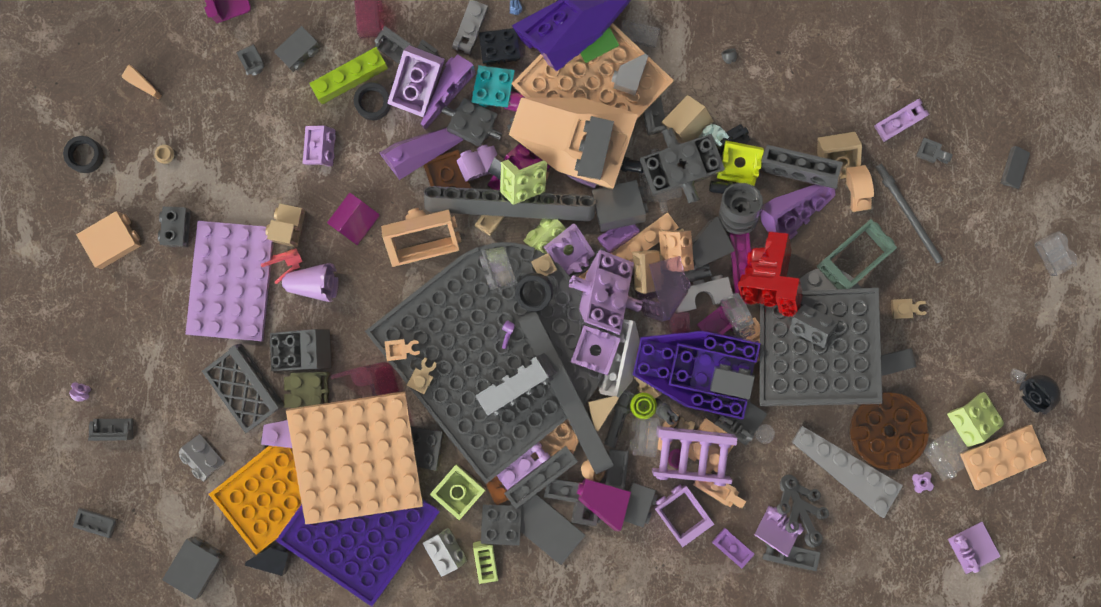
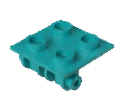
M478 65L471 102L477 103L482 107L492 105L508 108L515 70Z

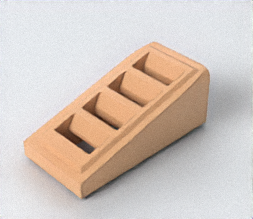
M129 64L122 74V78L153 97L160 99V93Z

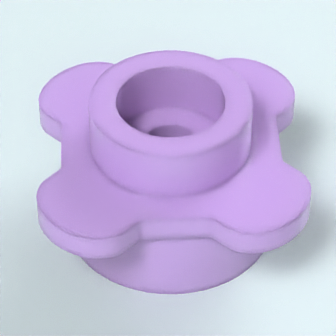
M72 383V390L69 392L71 398L75 401L87 400L89 398L88 392H90L91 388L84 384Z
M929 472L912 476L915 486L914 490L917 493L933 489L934 485L931 483V474Z

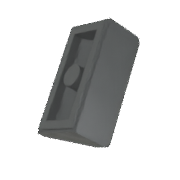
M1013 146L1010 149L1000 184L1016 189L1020 188L1030 155L1029 152L1018 146Z

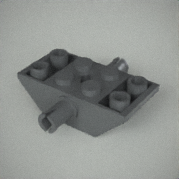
M666 129L662 131L668 148L640 158L653 195L683 188L688 204L699 201L700 198L694 184L725 170L712 133L681 144L677 141L674 129ZM677 164H682L684 168L678 167Z

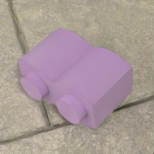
M483 145L477 148L475 152L468 150L460 154L461 157L457 160L465 182L491 174L488 170L494 157L498 155L494 146L488 147Z

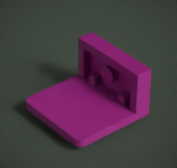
M205 0L207 5L204 7L208 18L211 17L216 23L251 11L249 0Z

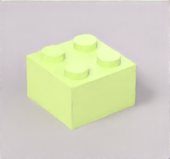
M457 463L430 495L460 520L484 493L486 488Z

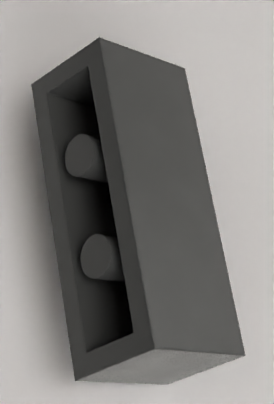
M593 116L590 117V121H585L583 132H587L586 139H581L579 151L582 152L581 159L576 160L574 169L578 171L577 176L601 180L614 121Z

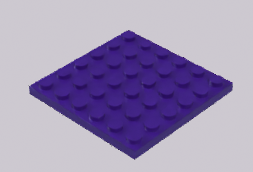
M422 498L423 507L305 525L301 504L276 541L372 607L440 510Z

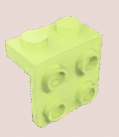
M542 219L540 224L530 231L523 241L527 246L547 254L544 246L566 230V228L558 219ZM570 244L566 245L563 250L564 254L570 255L573 252V246Z
M985 392L977 395L965 406L954 409L947 414L967 447L986 441L1004 425L1001 416Z

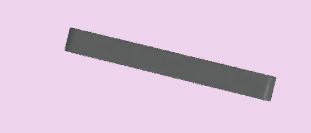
M430 186L424 190V208L429 212L449 210L450 213L575 221H590L595 216L596 199L589 195L541 193L513 205L500 190Z
M536 311L518 318L535 355L538 356L545 353L557 372L552 375L553 380L549 383L595 474L597 475L613 467L612 461Z

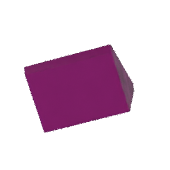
M349 193L327 224L358 246L380 215Z

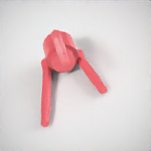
M296 248L273 255L270 261L261 264V267H265L285 260L287 266L292 265L289 270L275 281L276 284L282 281L287 273L300 268L299 263L303 261Z

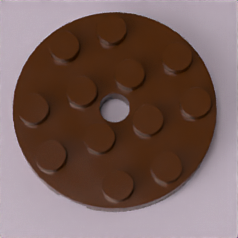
M884 392L882 393L883 404H860L851 419L850 437L854 449L865 462L880 469L894 470L909 466L921 456L926 448L929 433L927 418L915 401L899 393ZM890 425L893 427L894 433L888 437L884 430L885 427Z

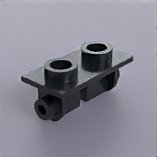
M739 124L727 131L726 133L729 138H723L720 141L722 145H716L720 157H722L726 141L741 144L750 141L747 135L749 134L746 127L743 128L742 124Z

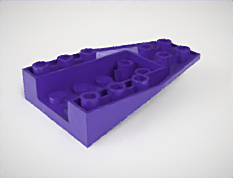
M558 0L513 24L512 27L520 40L528 48H536L542 54L547 64L557 72L601 37L631 0Z
M708 331L641 337L633 376L685 407L744 419L747 399L710 390L714 367L726 364L732 366L731 369L739 371V368L751 370L750 373H753L761 343L757 340Z

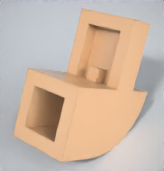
M866 165L846 168V185L851 192L850 208L852 212L871 209L874 188Z

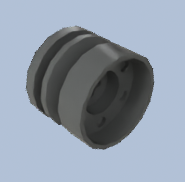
M747 183L732 184L725 189L719 210V220L726 231L733 234H746L755 229L763 205V197L760 191Z

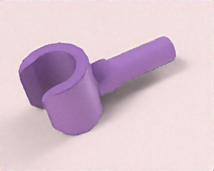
M508 320L502 327V330L507 332L502 345L504 349H507L509 338L515 328V325Z

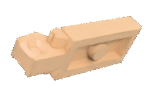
M697 480L693 483V486L725 506L731 507L734 504L739 508H743L746 501L738 497L739 492L736 488L729 484L718 486L714 482Z

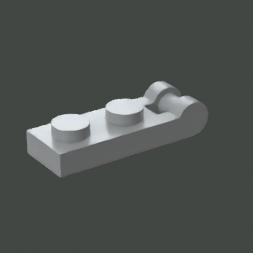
M474 0L469 1L452 49L457 51L460 49L468 55L471 54L488 10V5ZM463 38L469 40L467 44L462 42Z

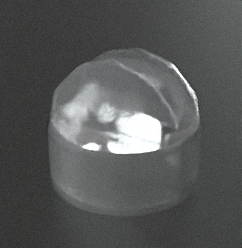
M1013 368L1010 373V379L1014 382L1017 378L1016 383L1020 384L1024 382L1028 374Z

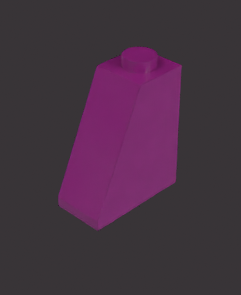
M585 479L583 483H579L577 494H579L578 500L614 531H621L631 492Z

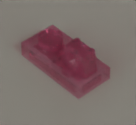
M689 312L668 314L670 334L691 332ZM692 348L678 350V352H682L683 350L692 351Z

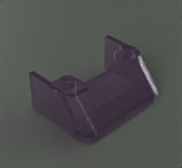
M680 256L649 264L656 291L650 293L636 291L638 300L643 302L641 311L644 316L662 322L670 320L688 294L690 282L685 277ZM632 271V278L634 282V272Z

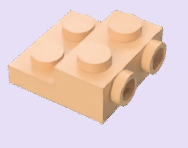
M659 231L660 253L663 258L662 269L681 272L694 270L691 231Z
M707 418L703 420L697 429L727 433ZM692 441L689 446L688 458L694 462L697 459L700 460L701 444L697 441ZM711 443V446H709L706 470L710 473L713 470L718 472L721 447L716 443ZM731 445V447L728 448V454L734 445Z

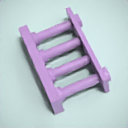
M657 426L656 434L662 440L660 466L659 468H652L653 476L660 480H668L669 477L714 482L718 486L732 484V479L730 476H726L725 472L728 448L731 445H737L735 434ZM673 439H679L682 442L679 470L667 469L670 442ZM692 441H697L701 444L698 472L686 471L689 446ZM711 443L719 444L721 447L717 474L706 473L708 451Z

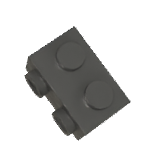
M804 304L793 316L790 331L824 348L827 345L828 338L838 327L839 321Z

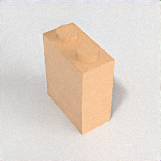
M116 211L76 234L94 267L103 269L141 246L139 243L140 237L135 230L132 231L129 225L131 224L130 219L126 214Z

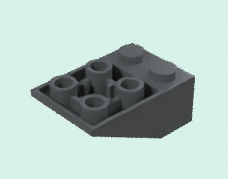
M312 329L270 333L271 371L331 368L330 330Z

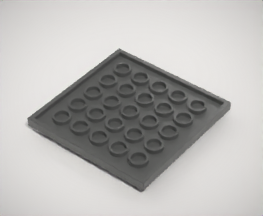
M879 288L802 291L803 296L800 308L805 304L839 321L838 327L830 335L824 348L790 331L793 316L782 315V313H779L778 306L776 305L768 307L760 303V406L883 404Z

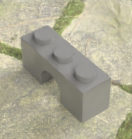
M723 275L711 277L712 281L704 282V279L693 282V286L686 287L685 284L675 286V290L671 291V296L676 314L697 309L695 297L701 292L707 293L711 297L713 305L733 300L734 297L729 278H723Z

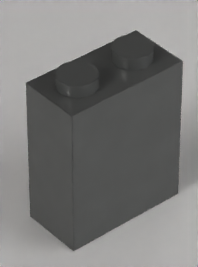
M637 180L616 184L613 190L606 187L592 190V197L596 199L595 210L601 232L646 222V215L649 214L646 203L642 202V197H644L642 186L638 187Z
M190 537L185 540L162 580L196 600L203 594L224 556L220 554L221 551L219 549L206 546L202 539Z

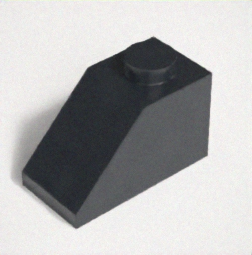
M277 544L246 561L245 566L283 576L287 572L292 552L281 544Z

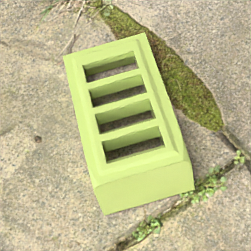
M481 541L474 542L473 550L479 584L498 581L493 544H481ZM484 556H490V557H491V558H486V559H480V560H479V557H484ZM491 563H492V566H487V567H481V566H480V565H485V564H491ZM493 571V574L482 576L483 572Z

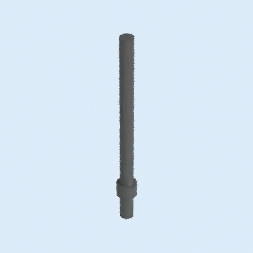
M882 163L875 167L883 179L882 183L885 187L889 188L936 264L943 261L941 255L894 182L896 181L893 176L888 174Z

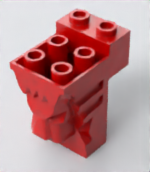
M769 232L766 239V247L753 248L751 252H748V264L745 267V274L741 275L738 282V288L742 301L745 303H761L768 307L776 305L778 306L779 313L791 317L800 309L803 293L800 278L787 277L792 252L789 234Z

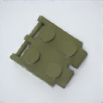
M330 372L290 373L291 377H284V390H291V394H284V408L322 404V393H324V403H328V393H330V389H328V376H330ZM322 376H324V389H322Z

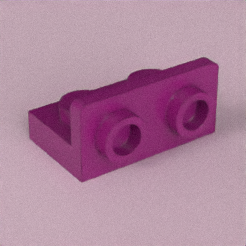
M726 301L700 321L697 327L701 331L724 334L729 329L734 331L741 325L739 321L743 318L738 316Z

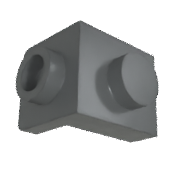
M254 44L236 52L247 75L252 74L254 76L263 71L262 68H264L265 64Z

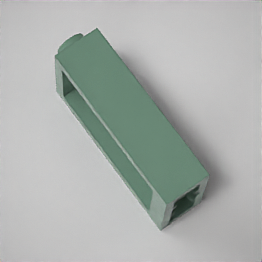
M870 219L820 262L817 268L836 289H850L897 247L894 245L892 238L884 234L880 225ZM865 231L884 253L852 281H849L831 260Z

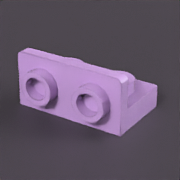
M306 126L303 164L333 166L334 143L336 139L335 129L327 126Z

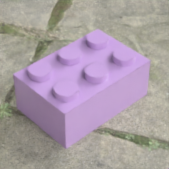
M409 45L403 51L387 104L424 117L434 94L445 59Z

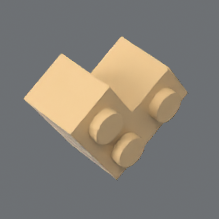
M279 204V208H276L274 212V219L276 221L271 220L270 224L266 227L267 239L277 244L298 247L305 210L299 207Z

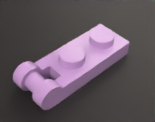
M920 98L874 125L883 142L930 115L922 107ZM912 109H915L918 114L917 116L913 114Z
M540 442L497 475L507 490L551 457L548 452L545 453L541 448ZM534 452L539 457L536 461L531 457V454Z

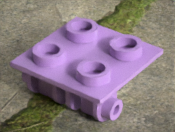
M768 506L754 535L788 557L798 534L800 535L804 528L801 527L802 524L798 523V531L789 533L785 528L786 523L789 521V518H786L787 514L781 515L778 513L777 507Z
M983 522L948 539L965 574L972 571L974 573L979 572L981 566L1000 557Z

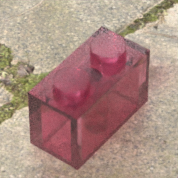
M354 0L359 38L377 37L385 26L384 19H381L380 12H383L382 0Z

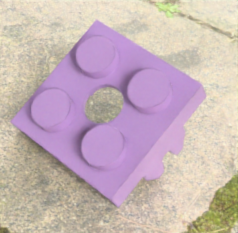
M574 223L544 246V249L549 253L554 262H557L568 275L573 271L581 272V267L589 266L588 259L595 255ZM569 244L572 245L573 252L570 255H565L563 252L564 247Z
M584 325L571 363L608 375L621 338ZM592 345H599L601 348L600 355H591L590 347Z

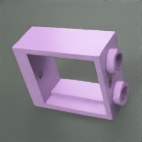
M678 485L671 490L672 494L667 498L663 496L655 502L656 506H654V509L680 545L684 547L713 526L714 523L686 485ZM685 493L703 519L680 536L661 509Z

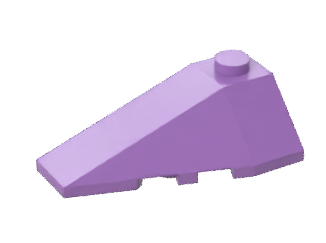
M456 55L455 58L451 57L445 64L446 68L421 122L425 130L442 112L444 106H447L475 75L473 64L459 55Z
M447 128L396 142L381 151L380 155L400 180L460 143L463 139L448 132Z
M815 184L774 198L762 205L760 212L761 222L768 233L789 234V239H792L798 233L796 230L803 223L806 225L810 221L809 217L815 211H820L835 196V189Z

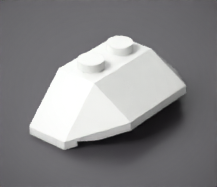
M623 319L621 334L608 330L604 331L621 339L608 375L603 374L598 384L600 394L616 396L618 398L633 381V371L640 343L635 321Z

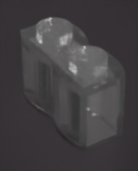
M1060 231L1034 242L1036 250L1043 259L1044 265L1051 276H1058L1077 266V256L1068 248V239Z

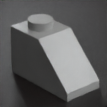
M641 55L621 65L619 71H614L611 82H614L613 89L635 96L648 55Z

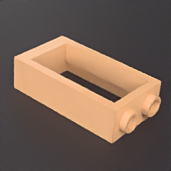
M449 210L381 226L382 237L392 267L460 251L458 245L461 242L459 231L455 232L454 228H457L455 216L451 217ZM448 224L451 237L399 250L396 248L393 237Z

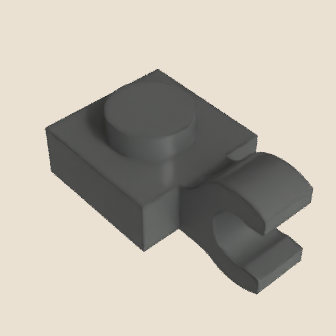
M924 137L916 157L931 163L938 159L940 162L948 164L953 154L940 150L942 144Z

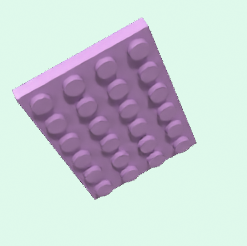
M207 221L197 222L186 335L263 341L271 265L261 267V264L271 260L273 242L267 239L266 227Z

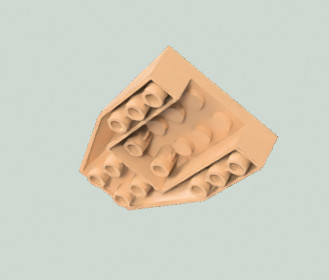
M521 98L509 135L539 158L545 160L556 171L613 190L638 114L585 98ZM591 116L614 121L600 181L577 176L578 171L574 170L576 160L581 159L582 152L579 151L581 139H586L587 132H583L585 121H590Z

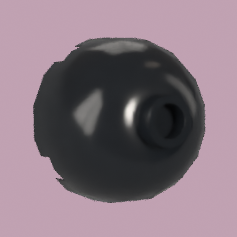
M1034 375L1020 385V391L1023 390L1025 395L1022 396V400L1035 413L1042 412L1047 414L1059 404L1061 399L1060 388L1048 376Z

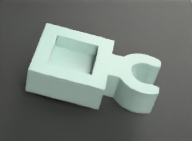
M712 123L706 126L699 136L700 138L712 133L717 146L722 145L720 141L723 138H729L720 126Z

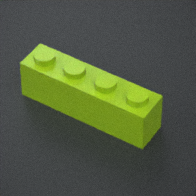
M377 47L309 84L317 99L323 105L387 70L388 67Z

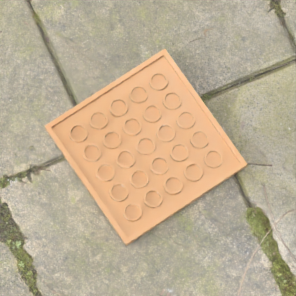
M612 23L609 27L619 44L618 47L587 63L584 62L581 54H579L557 72L547 64L542 54H540L512 83V86L525 98H585L637 113L638 119L674 80L648 56L635 96L613 89L614 82H611L614 71H619L621 65L645 53Z
M405 392L286 410L305 525L423 507Z

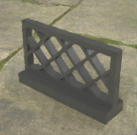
M236 344L202 370V372L246 434L273 413L283 408L284 403L244 346ZM230 355L235 360L234 368L225 367L226 358ZM213 368H220L219 379L213 378L209 371ZM224 370L233 371L232 381L223 380ZM237 372L244 373L246 376L245 383L236 382ZM223 383L232 384L230 394H225L222 391ZM236 385L244 386L243 397L234 395ZM248 387L256 390V399L247 398ZM234 398L242 400L241 410L234 408ZM246 401L255 402L254 412L245 411ZM259 403L266 404L270 411L266 414L258 413ZM245 414L254 415L253 423L250 426H247L244 422Z

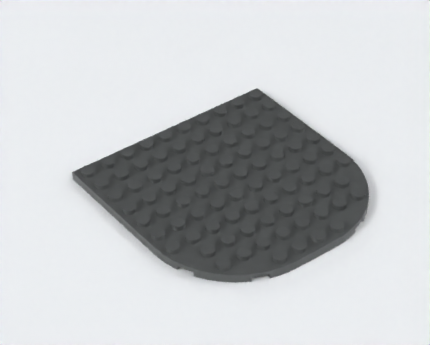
M511 242L491 243L464 253L365 331L385 357L386 341L405 339V345H408L413 340L419 341V344L412 346L414 352L420 351L419 355L406 353L407 359L389 361L406 384H408L415 368L422 369L421 363L425 357L428 358L426 362L428 368L432 367L434 362L437 363L435 370L429 373V375L433 376V379L425 394L411 387L409 388L485 484L567 420L550 383L543 385L541 382L536 386V391L528 396L526 393L519 396L521 398L520 401L512 406L510 403L503 406L505 410L496 416L494 413L487 416L476 398L477 394L494 383L499 382L502 378L536 357L518 321V318L532 311H528L519 305L516 300L515 289L520 279L526 274L536 273L531 261L545 254L537 249L535 250L533 247ZM552 259L557 271L546 277L552 283L553 296L548 306L536 311L584 405L593 395L603 374L571 363L584 325L604 332V329L584 322L579 309L582 291L569 287V283H571L569 282L570 276ZM530 281L525 284L523 295L530 303H539L545 297L546 291L542 283ZM508 320L515 325V328L509 338L507 349H504L502 345L507 332L502 330V327ZM592 345L590 347L591 355H600L601 348L599 345Z

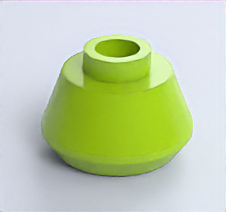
M639 393L632 398L630 408L637 418L648 419L655 414L657 403L651 394Z

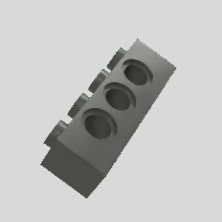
M766 146L762 158V172L833 189L838 188L843 162L775 146Z

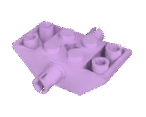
M599 250L586 274L585 280L575 275L571 277L569 287L583 291L579 309L584 322L616 334H621L625 308L635 312L641 310L643 302L628 296L633 262Z

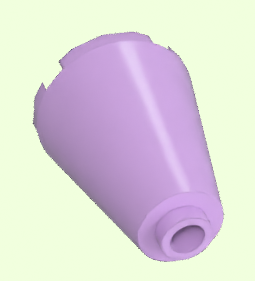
M326 263L290 272L283 277L282 286L289 293L332 302V298L336 297L338 291V277H334V272H337L334 264Z

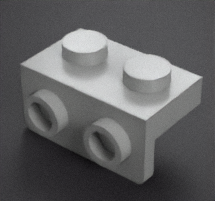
M200 434L182 446L179 451L181 461L186 465L188 464L192 468L193 475L203 482L208 476L224 465V461Z
M449 528L422 543L441 577L458 569L467 562L464 552L460 549Z

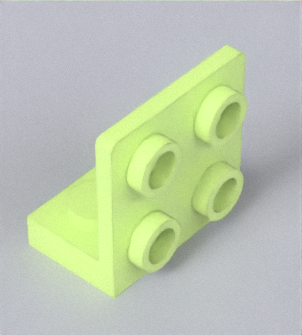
M509 160L501 162L500 192L513 205L545 192L547 162L543 160L521 170Z

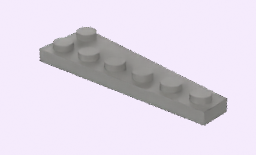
M803 426L799 428L792 440L796 447L826 470L852 494L857 496L882 518L886 516L903 485Z

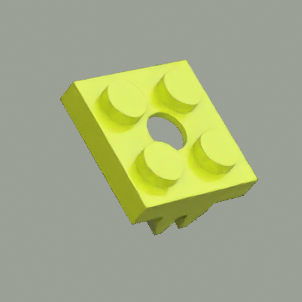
M726 141L721 158L725 170L717 174V179L747 183L755 186L756 178L759 177V169H761L764 148ZM736 158H744L746 160L745 165L737 167L734 164Z

